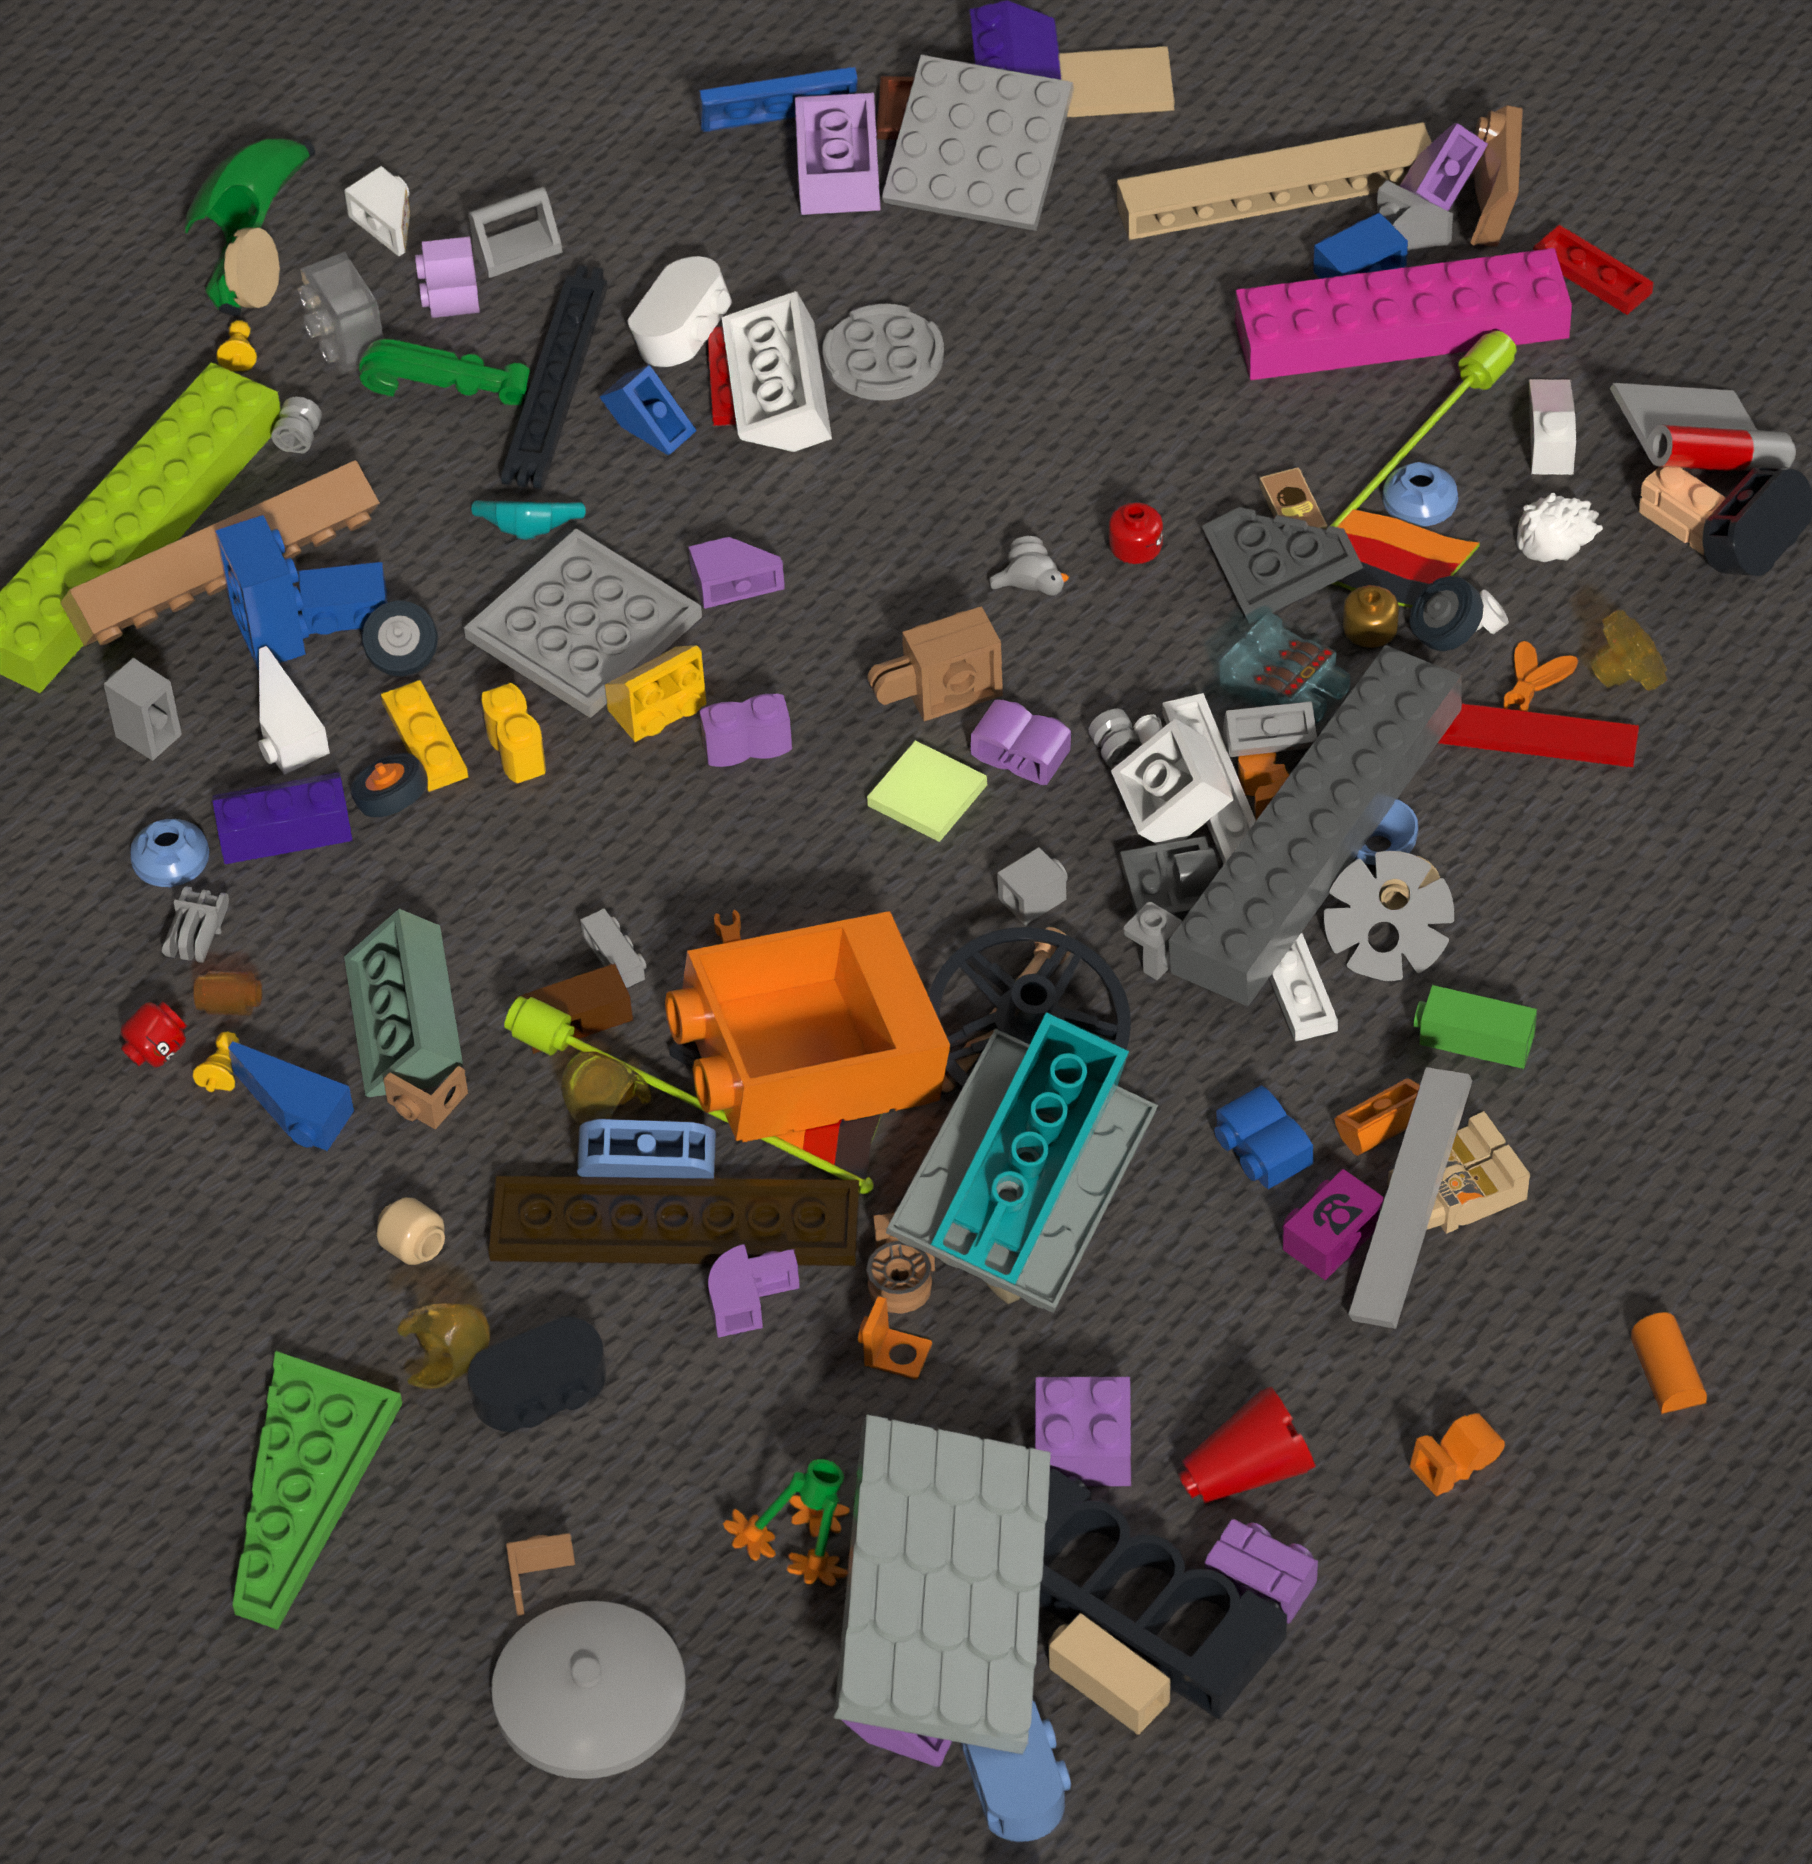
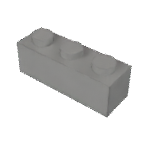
M602 909L580 919L583 937L604 967L616 964L626 988L645 980V960L640 953L636 955L628 935L623 936L620 932V925L614 916L610 917L607 911Z

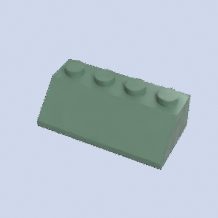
M398 909L344 956L365 1096L367 1097L386 1095L383 1079L389 1072L413 1086L423 1089L438 1086L457 1066L463 1065L440 925Z

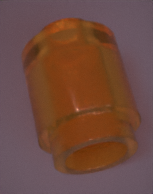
M208 971L206 975H198L194 986L195 1006L197 1010H206L208 1015L250 1016L252 1015L253 1008L259 1007L262 1002L261 981L255 980L254 974L251 971Z

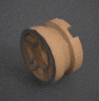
M900 1241L886 1243L876 1249L868 1259L867 1265L868 1290L873 1302L875 1303L878 1296L887 1298L888 1312L891 1313L911 1312L924 1305L931 1295L932 1286L931 1263L925 1251L905 1245ZM898 1276L899 1279H903L904 1281H895L893 1280V1277Z

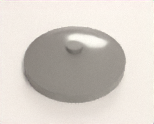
M583 1601L559 1606L528 1622L510 1639L497 1661L492 1680L494 1713L501 1733L516 1753L532 1765L546 1772L568 1778L606 1777L629 1770L655 1754L670 1738L681 1719L686 1700L684 1665L677 1646L669 1634L644 1613L621 1604L603 1601Z

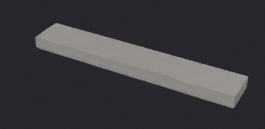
M1429 1067L1425 1068L1349 1311L1352 1321L1393 1329L1397 1327L1471 1088L1472 1079L1469 1074Z

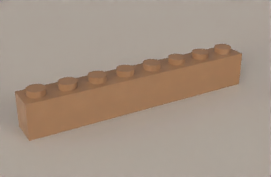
M355 460L70 589L60 603L84 646L98 641L100 645H105L123 634L121 630L132 624L135 625L136 629L142 628L158 619L157 613L167 608H171L172 612H177L195 601L193 597L204 591L207 592L208 596H211L226 589L215 530L264 515L270 530L278 529L285 547V553H282L284 559L294 558L302 552L300 547L311 542L315 547L321 546L337 536L335 531L346 526L350 531H353L372 520L370 514L378 506L379 501Z

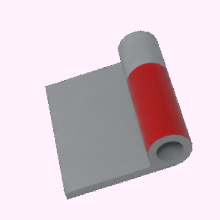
M1613 383L1610 388L1649 459L1656 466L1750 472L1756 467L1788 469L1795 459L1796 449L1791 437L1785 432L1757 430L1734 390Z

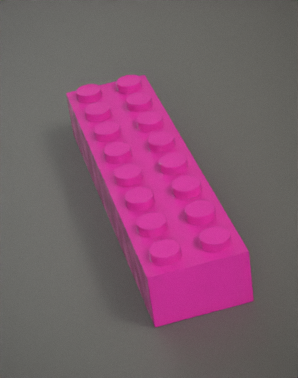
M1551 248L1236 290L1235 323L1250 380L1467 352L1483 335L1490 334L1493 331L1505 333L1513 340L1515 345L1566 339L1570 335L1572 304L1555 249Z

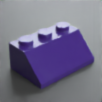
M1008 0L970 9L976 65L1062 80L1057 29L1054 18Z
M340 772L213 795L212 801L224 864L353 841Z

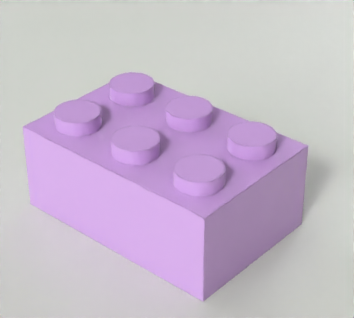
M874 93L795 97L801 215L880 210Z

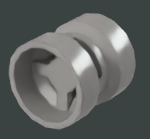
M291 397L285 400L279 414L280 420L276 422L271 434L272 441L283 451L303 454L309 450L312 444L313 432L318 428L322 413L319 407L311 400L302 397Z
M1110 709L1101 713L1091 722L1088 729L1095 745L1102 748L1101 755L1110 768H1115L1142 745L1138 735L1132 730V722L1124 710Z

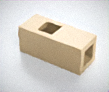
M1081 1613L1069 1626L1066 1624L1061 1625L1052 1635L1048 1644L1050 1669L1138 1735L1170 1703V1679Z

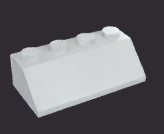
M797 291L722 317L737 431L740 439L792 452L832 439L814 321Z

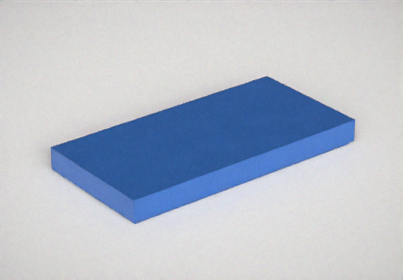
M855 67L700 90L699 121L701 131L705 132L796 118L795 97L856 94L858 80Z

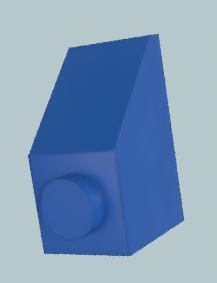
M650 365L626 373L599 396L622 428L666 455H670L697 431Z

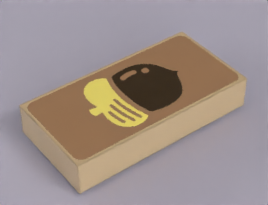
M1299 467L1260 477V489L1274 518L1276 515L1304 520L1307 521L1308 526L1327 529V524Z

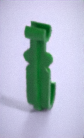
M381 339L371 343L363 353L359 363L361 383L369 390L382 395L394 396L395 390H398L399 377L444 388L455 384L458 392L469 396L476 394L479 389L499 393L500 400L506 405L523 404L530 371L527 366L520 363L508 364L504 370L484 366L483 360L474 354L464 355L459 360L451 352L391 339Z

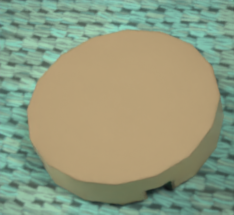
M260 228L240 229L234 234L237 237L235 243H229L225 253L224 270L226 284L229 291H235L238 298L234 300L238 305L245 308H260L266 306L271 301L278 286L280 270L278 252L273 239L267 231Z

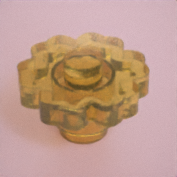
M1616 610L1602 620L1605 626L1603 632L1608 643L1596 651L1597 656L1590 660V664L1596 676L1606 687L1611 688L1615 684L1621 686L1633 678L1636 682L1640 681L1644 688L1649 691L1655 690L1667 681L1665 675L1667 668L1663 663L1660 653L1657 651L1650 636L1640 627L1635 619H1630L1623 610Z

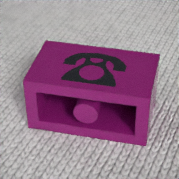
M1342 1169L1331 1181H1323L1315 1190L1312 1199L1302 1209L1296 1208L1286 1217L1282 1226L1284 1231L1283 1251L1326 1280L1374 1234L1385 1198Z

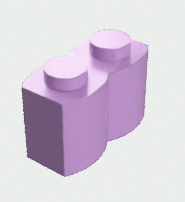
M470 237L422 242L423 254L415 255L418 279L426 278L427 282L420 283L422 307H430L432 318L480 313Z

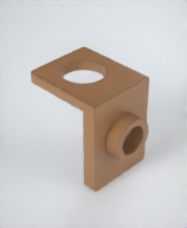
M457 1066L432 1095L390 1072L383 1079L387 1101L395 1106L400 1115L410 1121L418 1119L434 1129L443 1122L468 1094L465 1071L460 1066ZM456 1085L452 1098L444 1105L448 1092Z
M569 1533L550 1537L537 1535L525 1541L506 1544L517 1616L524 1615L519 1574L575 1565L571 1535Z

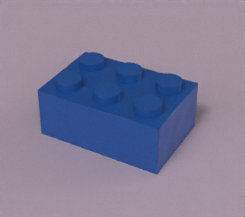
M264 515L215 530L231 613L257 669L259 670V649L265 646L268 647L278 663L305 655L303 639L308 638L309 633L302 614H298V611L304 610L300 592L297 586H293V583L299 582V577L292 558L284 559L282 553H285V547L278 529L270 530Z

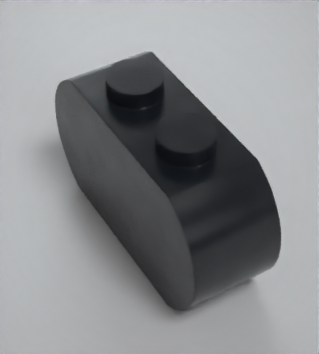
M1753 468L1705 521L1702 539L1704 553L1709 564L1716 571L1723 574L1762 576L1770 571L1777 559L1788 547L1798 540V536L1811 523L1812 488L1807 478L1795 469Z
M563 1316L477 1352L468 1370L471 1399L476 1415L484 1424L493 1429L513 1432L522 1427H536L543 1423L548 1416L565 1409L575 1410L581 1408L591 1398L596 1397L600 1393L606 1381L607 1371L602 1339L597 1330L586 1321L575 1317Z

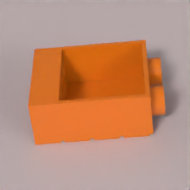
M890 911L688 950L682 989L668 991L666 994V1016L674 1041L677 1044L695 1041L702 1057L696 1059L693 1065L694 1085L699 1103L706 1113L724 1110L736 1141L748 1142L786 1134L788 1130L796 1132L835 1124L841 1119L849 1121L888 1113L890 1109L898 1111L940 1100L950 1043Z

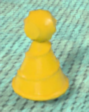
M237 320L231 323L229 327V335L231 337L219 347L216 358L218 363L229 371H247L256 363L257 355L254 348L246 340L250 335V327L243 320Z
M229 1031L221 1032L215 1040L216 1047L218 1048L217 1051L193 1070V1079L198 1086L206 1087V1090L209 1092H213L215 1089L227 1091L234 1089L235 1079L233 1077L234 1073L228 1047L232 1041L239 1043L235 1033Z

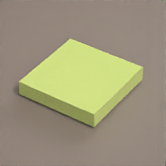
M914 741L867 796L868 806L940 842L987 786V776L918 741Z

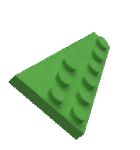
M275 1351L273 1362L274 1374L272 1386H269L268 1410L265 1427H262L252 1487L253 1499L251 1510L247 1516V1534L244 1552L239 1563L233 1609L235 1615L278 1630L403 1403L401 1393Z

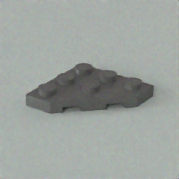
M1241 507L1202 525L1249 624L1363 568L1343 528L1328 526L1327 529L1308 526L1307 521L1279 515H1276L1275 518L1256 515L1254 510Z

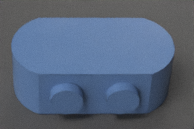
M609 1119L589 1121L579 1127L577 1173L581 1177L714 1179L716 1132L709 1126L694 1122Z
M1032 1701L1028 1744L1023 1754L961 1743L990 1831L1006 1840L1026 1842L1047 1835L1058 1825L1065 1809L1064 1791L1071 1789V1783L1064 1761L1056 1762L1051 1750L1056 1748V1739L1049 1719L1041 1721L1035 1702Z

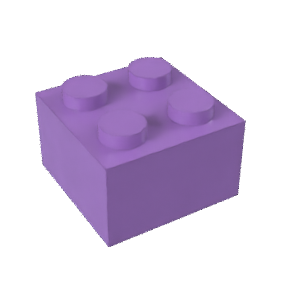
M1036 1377L1035 1449L1051 1452L1050 1471L1055 1469L1066 1477H1076L1086 1486H1131L1130 1377Z

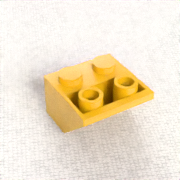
M697 645L675 647L605 684L608 711L634 742L646 736H654L660 733L666 725L683 716L689 717L694 715L702 706L707 704L702 652Z

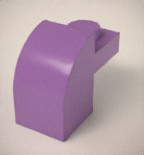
M743 1244L728 1250L717 1259L712 1266L708 1279L711 1313L717 1337L763 1328L759 1297L800 1288L798 1264L794 1249L782 1252L771 1251L759 1257L748 1259L746 1248Z

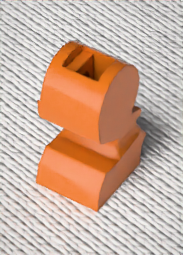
M1276 752L1238 756V779L1245 795L1255 796V820L1259 818L1290 776L1284 764H1276Z
M1480 1414L1464 1415L1453 1422L1441 1440L1440 1445L1432 1436L1426 1435L1417 1438L1410 1468L1437 1497L1453 1489L1454 1483L1461 1479L1467 1480L1474 1470H1481L1496 1460L1505 1447V1441Z

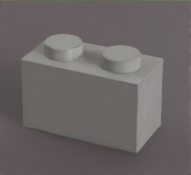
M132 658L121 669L113 672L104 683L116 738L153 761L182 735L171 681Z

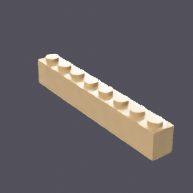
M1418 123L1117 180V208L1128 239L1131 240L1378 193V189L1387 180L1400 186L1418 155L1432 142L1424 123Z

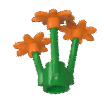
M824 1459L813 1460L808 1465L805 1473H794L789 1485L760 1517L753 1515L747 1521L739 1510L734 1509L732 1511L733 1521L726 1520L723 1522L724 1528L729 1533L735 1535L731 1543L732 1546L737 1549L746 1546L748 1555L754 1561H757L761 1554L773 1558L776 1553L768 1542L773 1541L776 1536L772 1532L767 1531L766 1525L789 1501L793 1507L801 1510L792 1516L791 1523L802 1525L810 1521V1533L812 1537H817L815 1549L808 1551L807 1557L797 1553H790L789 1559L794 1564L788 1565L787 1571L796 1575H804V1583L812 1584L819 1578L822 1583L834 1586L836 1583L835 1578H844L848 1575L847 1570L836 1566L839 1563V1557H829V1554L826 1552L830 1531L834 1533L841 1532V1525L835 1517L845 1516L850 1511L848 1507L838 1504L839 1498L837 1494L844 1480L843 1471L831 1461ZM799 1492L800 1496H794V1494Z

